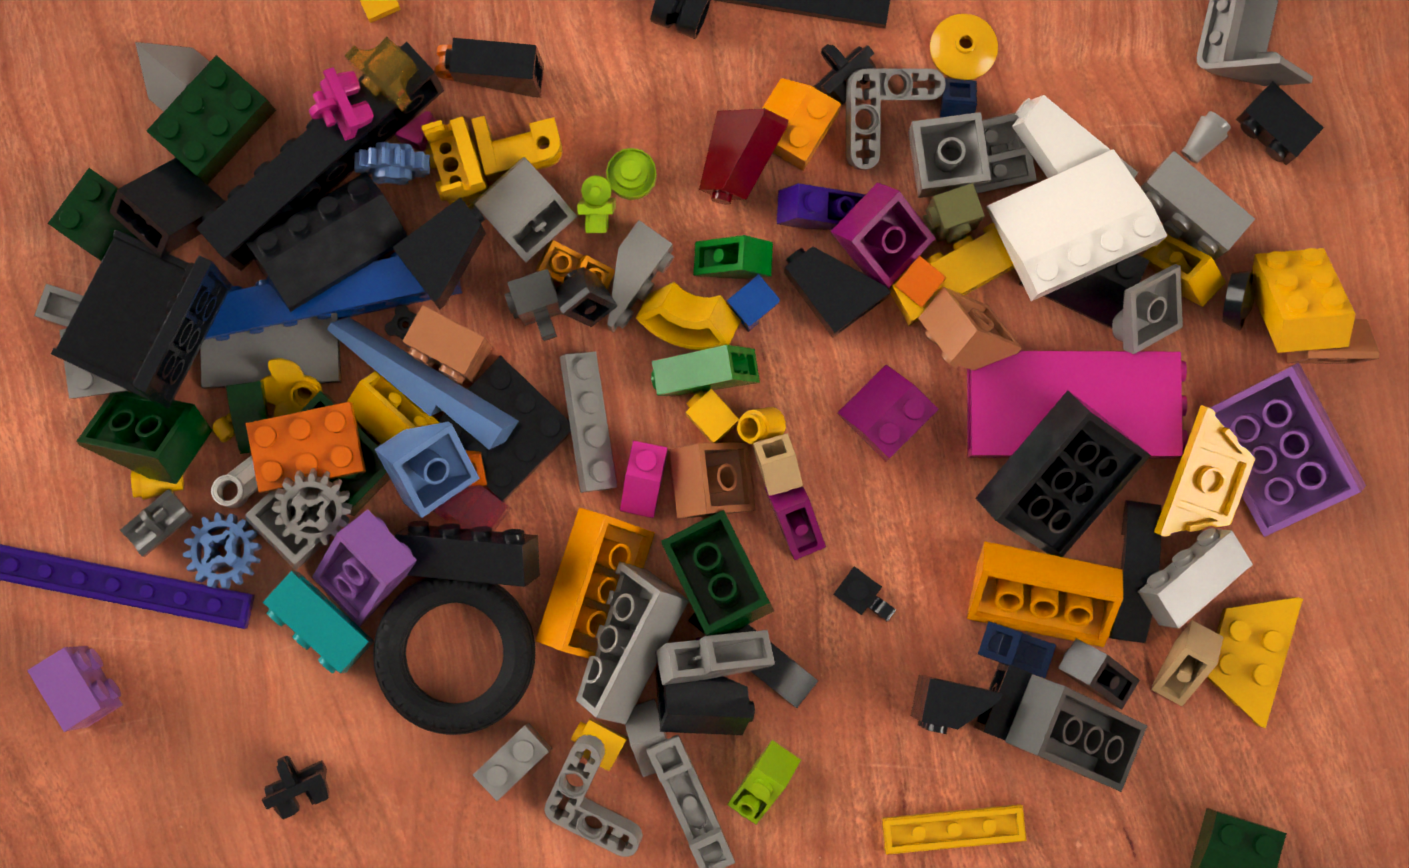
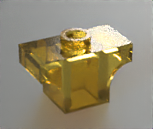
M388 37L373 49L363 50L353 46L344 55L350 65L364 77L361 83L373 95L377 97L381 92L401 111L412 102L406 93V86L409 79L418 69L413 60Z

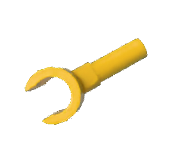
M230 413L219 418L213 424L214 433L223 443L235 436Z

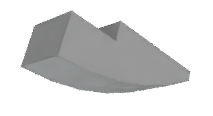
M768 630L704 636L699 640L666 643L656 650L662 685L728 676L770 667L775 664Z

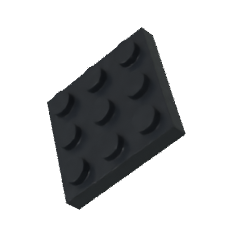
M500 355L467 390L519 421L506 442L489 450L446 413L437 421L439 423L450 422L453 425L465 450L481 452L487 480L486 486L501 501L505 502L568 437L571 429L569 420Z

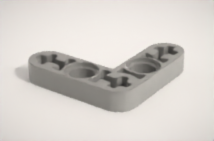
M935 69L855 70L847 78L846 158L853 168L860 170L871 169L880 159L881 100L937 99L943 94L946 86L942 73ZM863 75L865 81H870V88L864 90V100L871 99V105H855V99H863L862 89L856 87V82L862 80ZM893 75L900 76L904 82L903 90L897 95L890 92L888 88V81ZM928 75L929 81L935 82V87L929 89V92L927 88H913V81H926ZM862 109L868 111L871 115V124L866 129H860L855 123V116ZM855 134H871V139H864V150L870 151V157L864 158V164H862V158H856V151L862 150V139L855 140Z
M583 735L576 740L545 804V814L553 823L616 855L629 857L635 854L639 848L643 837L642 830L633 821L585 798L604 758L605 747L596 736ZM588 749L591 751V756L586 765L580 763L584 750ZM566 775H578L583 780V785H571L567 781ZM565 795L570 799L565 810H561L558 808L559 803ZM588 816L598 818L602 823V827L598 829L590 827L586 823L585 818ZM609 826L613 827L610 835L606 833ZM623 834L630 837L627 842L621 840Z

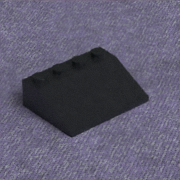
M1067 390L978 494L976 499L995 521L1047 554L1063 557L1151 455L1088 404Z

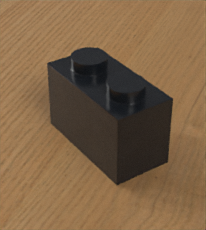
M1273 81L1236 118L1241 124L1242 131L1247 136L1253 139L1257 138L1266 146V152L1271 158L1278 162L1282 161L1285 165L1295 159L1324 128Z

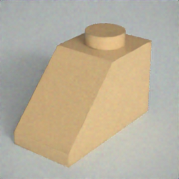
M1192 620L1174 642L1151 690L1183 706L1218 664L1223 636Z

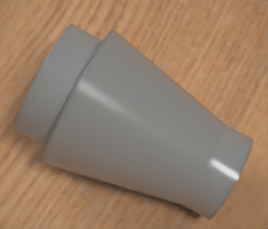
M1209 111L1206 116L1200 117L1181 153L1193 163L1198 164L1205 155L1228 138L1227 132L1231 129V126L1218 114Z

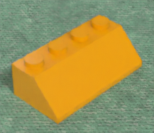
M579 507L535 641L589 659L590 656H595L598 648V638L595 637L599 624L605 625L611 606L606 604L610 590H616L620 574L616 573L618 563L621 561L643 568L655 532Z
M984 541L976 566L967 619L983 623L990 621L1008 628L1071 641L1077 638L1087 644L1104 647L1123 601V569Z

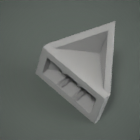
M135 42L148 99L162 111L168 108L210 62L192 47Z

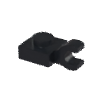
M855 566L833 594L860 615L868 607L885 621H889L896 611L895 608L876 596L882 586Z

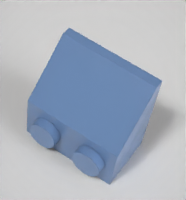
M450 422L405 429L375 449L403 503L421 518L480 479Z

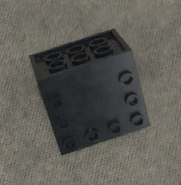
M115 230L112 235L114 238L57 348H53L51 354L169 409L232 284L212 261L200 255L195 263L185 262L170 254L160 258L142 241Z

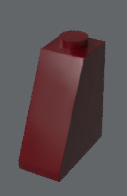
M765 108L717 111L699 190L712 195L711 200L720 204L730 205L732 200H747L785 132L789 120Z

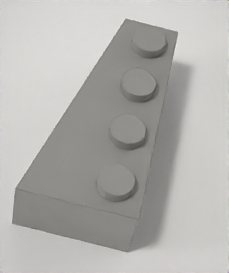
M619 561L616 573L620 574L616 590H610L606 602V604L611 605L604 626L599 624L595 637L598 638L596 655L589 657L576 701L596 718L626 724L658 662L656 650L669 641L689 600L650 571Z

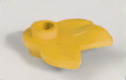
M284 358L270 359L268 361V368L271 374L260 380L264 382L266 401L276 405L274 417L300 412L319 391L323 392L318 380L304 375L298 364ZM304 387L309 389L311 391V394L302 393L300 388Z

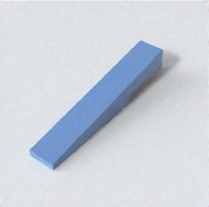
M350 317L331 322L327 328L330 333L426 414L431 416L441 411L445 412L489 450L506 442L519 422L432 367L414 359L404 350Z

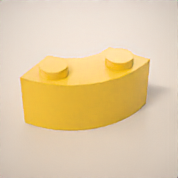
M675 282L649 293L636 316V319L648 331L670 344L693 350H705L730 345L741 321L721 295L710 298L695 296L684 291Z

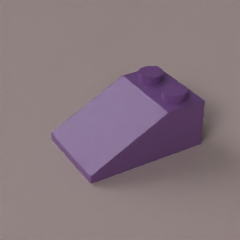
M367 509L336 534L312 578L360 627L407 576L417 560L413 557L409 547L399 542L388 531L384 521L379 517H375Z

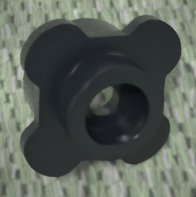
M398 305L395 308V316L392 321L385 325L386 333L390 336L396 335L403 340L417 314L409 311L406 305ZM404 322L409 323L407 328L402 326Z

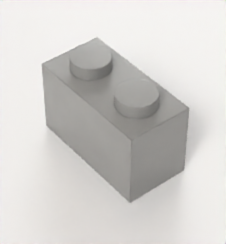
M528 723L478 769L473 776L498 801L552 747Z

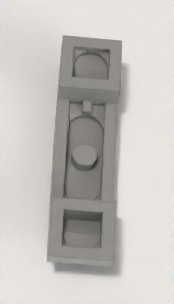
M679 735L647 748L646 752L660 783H662L698 867L725 868L734 864L735 860Z

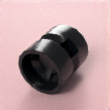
M655 0L650 20L665 28L675 25L678 33L696 39L704 24L711 0Z

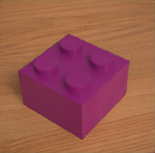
M878 182L830 231L866 276L888 288L936 239L899 190Z

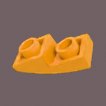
M555 240L549 241L535 270L539 272L548 269L552 279L562 284L567 274L584 267L597 274L606 289H608L615 274V270L588 255H582Z

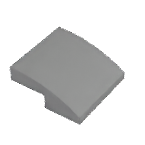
M1016 112L982 120L991 181L974 186L976 193L1037 180L1033 156L1012 127L1019 118L1015 115Z

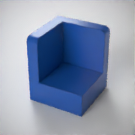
M759 274L727 300L728 305L739 317L741 324L748 332L759 324L760 318L780 302L779 297Z

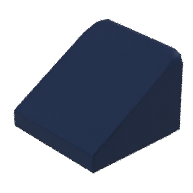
M945 78L946 86L941 95L940 118L975 113L977 107V81Z

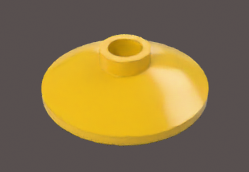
M957 14L946 18L936 27L930 41L932 61L941 73L951 79L974 80L981 77L992 67L998 53L997 37L991 26L980 17L971 14ZM961 39H968L972 46L965 49L961 47L959 41Z

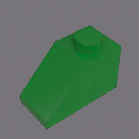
M746 235L696 241L693 275L734 279H753L758 274L761 277H770L772 272L773 242Z

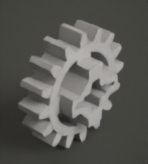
M315 468L311 469L308 477H305L301 470L297 471L295 482L288 477L285 478L282 484L284 489L278 488L274 496L279 501L274 502L272 506V511L280 513L274 521L275 525H286L282 535L288 536L294 533L296 535V544H299L303 538L308 539L309 547H313L315 540L319 538L324 545H327L330 539L329 534L335 537L341 530L340 526L346 527L350 520L346 514L351 513L352 504L344 503L349 499L350 492L339 491L342 480L338 479L333 483L330 482V472L328 471L322 477H317ZM308 487H315L319 489H309ZM289 499L292 500L291 504L296 508L293 516L289 510ZM332 500L336 507L335 517L332 515L333 511L329 508L330 501ZM319 502H321L318 510L314 508L311 511L308 510L305 514H303L306 509V506L312 507L313 505H317Z

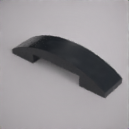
M1125 500L1121 535H1124L1121 569H1123V601L1111 628L1110 639L1146 642L1152 614L1138 591L1147 584V579L1152 574L1159 571L1161 535L1154 533L1161 514V505Z
M694 612L688 621L705 634ZM748 624L732 633L756 630ZM771 643L775 664L770 667L752 670L751 672L794 707L798 708L818 680Z

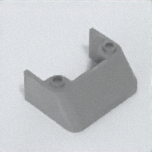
M1209 0L1197 52V63L1202 69L1211 74L1261 86H1268L1272 81L1278 86L1312 83L1313 76L1289 62L1277 52H1267L1278 0Z

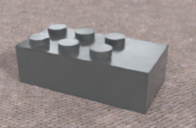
M1032 674L1005 742L1122 792L1147 725L1066 686Z

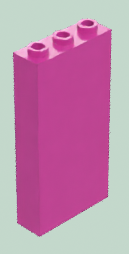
M1019 351L1018 354L974 371L967 368V458H1010L1067 390L1088 404L1151 455L1149 459H1176L1182 457L1188 441L1187 431L1182 430V416H1186L1187 398L1185 395H1182V382L1186 380L1187 375L1186 362L1181 361V352L1139 351L1132 354L1127 351Z

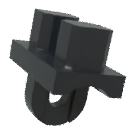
M825 45L822 48L821 55L832 70L813 87L838 101L841 105L846 102L845 79L855 70L877 69L870 58L874 52L868 45L864 48L858 46L848 56L844 57L834 45ZM863 75L862 80H860L859 82L861 84H866L869 81H865Z
M289 756L279 758L276 767L281 779L265 786L266 797L262 798V802L266 809L273 807L281 819L284 820L299 811L300 805L295 796L305 792L312 805L327 800L329 798V788L326 781L327 768L323 760L297 771Z

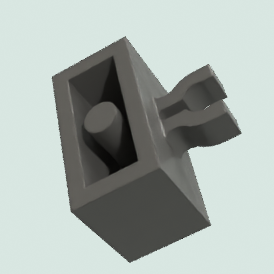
M548 269L507 282L510 292L505 294V298L514 318H520L525 326L537 322L544 341L557 337L551 317L562 314L558 305L556 287Z

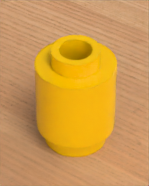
M774 407L749 410L741 416L737 424L739 436L752 445L759 441L783 435L786 429V421L783 414Z

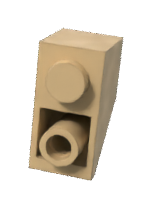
M788 433L753 444L754 454L769 496L803 486L796 454Z

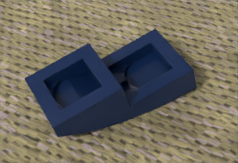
M989 621L978 655L1000 663L1013 665L1046 678L1056 645Z

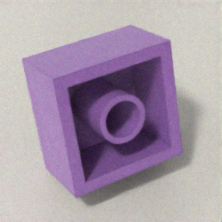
M88 646L64 647L27 670L63 732L87 728L123 705L118 698L121 696L118 686L112 679L106 678L101 669L103 662L94 649H89Z

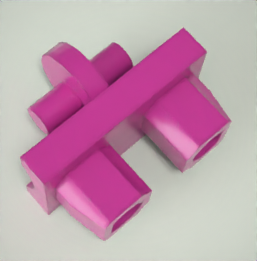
M334 67L323 71L325 78L319 84L322 91H317L313 94L316 104L309 109L311 118L314 120L323 118L327 127L334 126L337 123L345 141L355 138L359 128L372 122L373 112L367 101L351 105L347 96L359 93L360 90L359 81L354 71L337 74Z

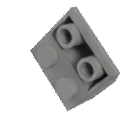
M525 157L519 160L472 202L525 262L578 217Z

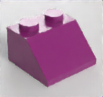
M885 365L837 414L886 462L939 409L913 383L888 365Z

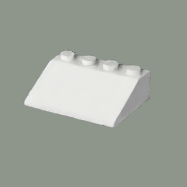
M1114 149L986 207L1030 301L1156 246L1167 237L1152 203Z

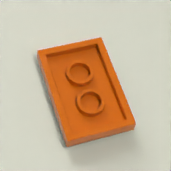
M352 402L246 423L259 493L276 491L278 488L284 489L282 485L284 479L288 477L295 482V474L299 470H301L305 477L309 476L312 468L316 469L317 477H322L328 471L330 472L329 479L366 472Z

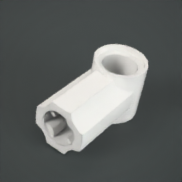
M252 455L227 475H222L213 482L211 495L218 504L231 509L239 508L247 502L248 497L258 490ZM230 483H235L238 487L237 496L230 501H226L223 497L224 487Z

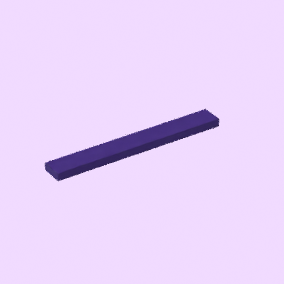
M0 544L1 581L248 629L254 594L218 587L211 588L203 584Z

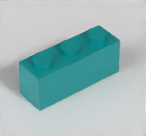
M290 571L262 602L269 608L267 615L280 626L288 625L295 632L292 636L293 639L306 650L312 647L321 656L318 659L320 664L331 673H334L336 670L339 673H346L374 643V640L298 571Z

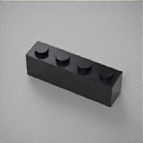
M413 521L408 523V527L395 534V538L407 545L413 557L417 560L407 574L408 576L525 587L540 576L538 535L524 534V530L521 529L496 532L492 531V528L488 526L462 529L459 524L455 523L429 526L427 521Z

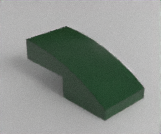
M263 381L226 386L232 424L240 454L251 453L246 423L272 418L271 415H268Z

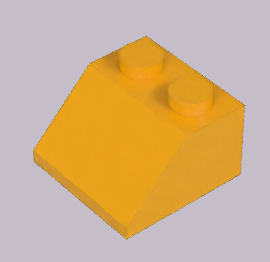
M781 78L762 107L789 120L788 126L773 153L804 171L839 115L841 103L813 86Z

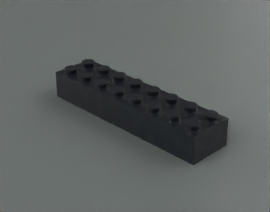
M408 42L404 43L401 47L395 46L385 55V61L375 70L369 69L358 80L360 86L359 93L347 96L351 105L367 101L374 115L371 123L357 130L355 138L345 141L337 123L334 126L327 127L323 118L312 119L306 126L307 130L297 139L292 138L281 147V153L271 162L266 161L254 171V177L245 185L240 184L228 194V200L219 208H212L204 214L201 219L202 223L196 228L226 261L242 271L254 260L246 242L329 194L355 171V152H359L360 149L368 150L370 147H376V143L387 142L397 131L408 124L444 92L434 70Z

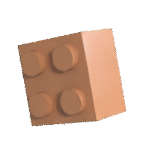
M424 305L421 306L402 341L410 348L407 354L429 367H432L434 363L440 365L439 371L460 384L463 383L464 379L472 383L475 381L493 348L485 337Z

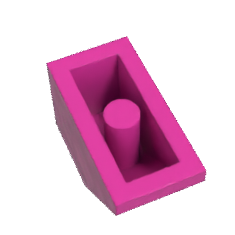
M633 440L625 475L620 507L621 512L654 518L668 456L667 447Z

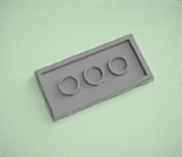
M331 313V318L319 320L317 316L297 320L298 324L291 327H285L283 324L264 327V331L257 334H250V331L230 334V339L224 341H216V338L204 340L200 347L201 387L204 389L226 388L227 385L260 381L271 374L268 368V361L273 358H284L293 361L299 365L304 375L315 378L320 384L341 383L340 340L327 330L331 322L339 320L337 313Z

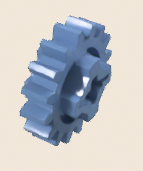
M379 142L376 143V147H370L368 150L360 149L359 152H355L354 169L356 173L363 174L366 172L368 175H371L373 182L378 184L406 185L409 180L415 179V177L424 178L425 175L430 174V155H425L423 151L414 152L410 144Z
M219 512L215 513L213 522L206 517L201 518L203 527L200 529L192 526L190 529L195 534L194 538L184 540V543L191 546L190 551L183 553V557L192 559V562L186 567L187 570L190 572L198 571L195 580L201 583L208 578L207 586L211 588H216L219 581L224 589H230L231 580L236 584L242 585L243 578L241 575L246 573L253 576L254 571L250 568L251 563H260L261 559L254 556V551L262 549V545L252 541L259 534L255 530L246 531L249 523L244 519L237 523V516L231 513L227 516L226 521L223 514ZM229 528V530H225L223 534H211L212 532L218 529ZM242 543L244 544V554H243V557L241 556V548H240V545H241ZM202 545H203V547H204V557H203V558L201 557V548H202ZM220 545L225 546L224 549L227 551L224 557L220 556L221 553L218 551ZM231 566L234 568L227 573L216 574V571L220 572L223 567Z

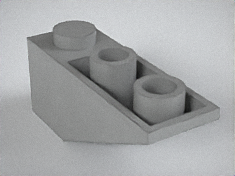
M638 220L618 248L612 289V298L618 306L609 313L607 324L609 330L613 333L618 326L623 329L634 314V311L631 310L632 306L638 298L643 301L654 287V283L651 280L658 271L664 273L675 257L671 254L673 244L640 220Z

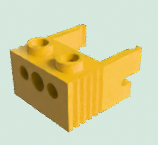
M464 117L452 119L450 124L444 125L442 120L422 125V131L431 147L425 149L426 155H430L431 169L437 168L441 179L435 182L441 201L447 200L449 205H451L461 197L466 205L472 203L489 187L472 133ZM452 166H458L454 172H448Z

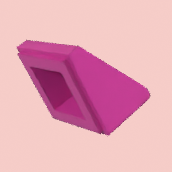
M425 111L397 131L395 136L399 142L410 144L412 148L419 151H425L428 140L421 126L436 120L431 112Z

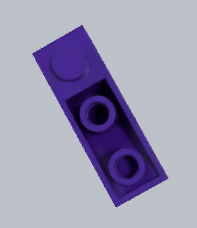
M800 183L778 190L777 224L804 229L832 230L866 194Z

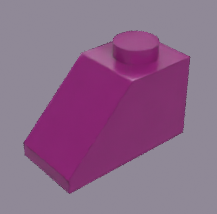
M765 486L773 512L793 559L797 560L825 548L826 545L804 487L769 496Z

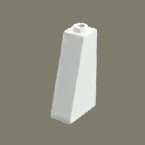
M1045 95L1032 100L1030 98L1026 99L1016 111L1015 115L1019 118L1012 127L1047 178L1111 151ZM1121 159L1127 167V169L1129 170V172L1135 178L1138 172L1135 169H1133L1129 164H1127L1123 159Z

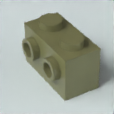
M971 183L933 196L926 209L927 215L923 216V221L931 233L934 234L936 242L946 240L947 244H952L967 237L966 233L975 230L985 216L974 184Z

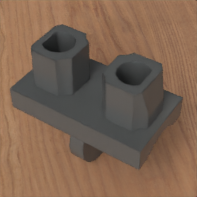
M168 489L120 529V531L135 546L138 553L145 557L192 518L193 515L171 489Z

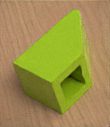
M772 740L756 760L727 805L741 816L757 824L786 788L801 759Z

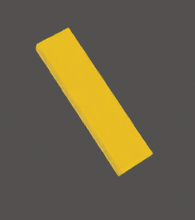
M1021 804L881 818L886 855L1027 841L1023 805Z

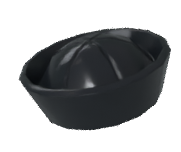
M1251 270L1231 274L1224 302L1223 322L1239 331L1243 328L1245 318L1252 310L1255 293L1252 286L1253 272Z

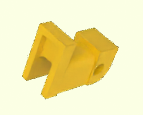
M485 116L471 119L484 173L489 182L498 180L523 157L536 170L551 167L561 159L563 153L562 143L554 117L529 123L530 132L494 141L492 140L489 124ZM544 144L549 145L546 149H540Z

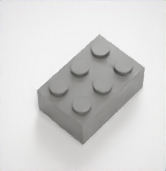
M1175 151L1156 168L1141 186V189L1152 203L1160 221L1163 223L1164 230L1176 239L1180 237L1188 245L1211 256L1213 260L1229 251L1255 220L1253 216Z

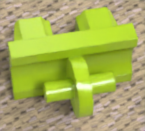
M599 175L590 176L582 185L581 192L583 198L577 204L578 215H585L586 233H607V229H609V214H613L615 211L616 198H610L612 188L606 178Z

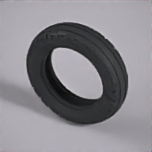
M426 577L406 588L385 611L374 640V669L384 696L391 706L406 720L434 733L446 735L468 734L495 724L513 710L521 700L529 686L534 670L535 640L531 624L517 600L500 585ZM449 603L467 604L485 613L497 627L503 643V663L497 679L484 694L464 703L439 701L422 691L413 680L406 659L407 642L418 620L430 610Z

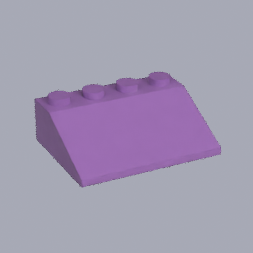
M1299 362L1210 407L1214 410L1216 418L1222 425L1229 428L1237 437L1238 443L1242 447H1246L1255 458L1242 497L1264 537L1354 496L1365 488V482Z

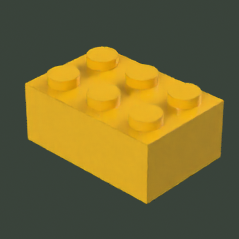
M1324 248L1255 254L1252 268L1254 299L1277 353L1349 347L1356 313Z

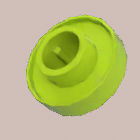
M628 148L617 152L608 162L606 169L607 180L611 184L612 191L620 198L628 200L640 199L649 194L655 186L657 178L655 163L643 150Z

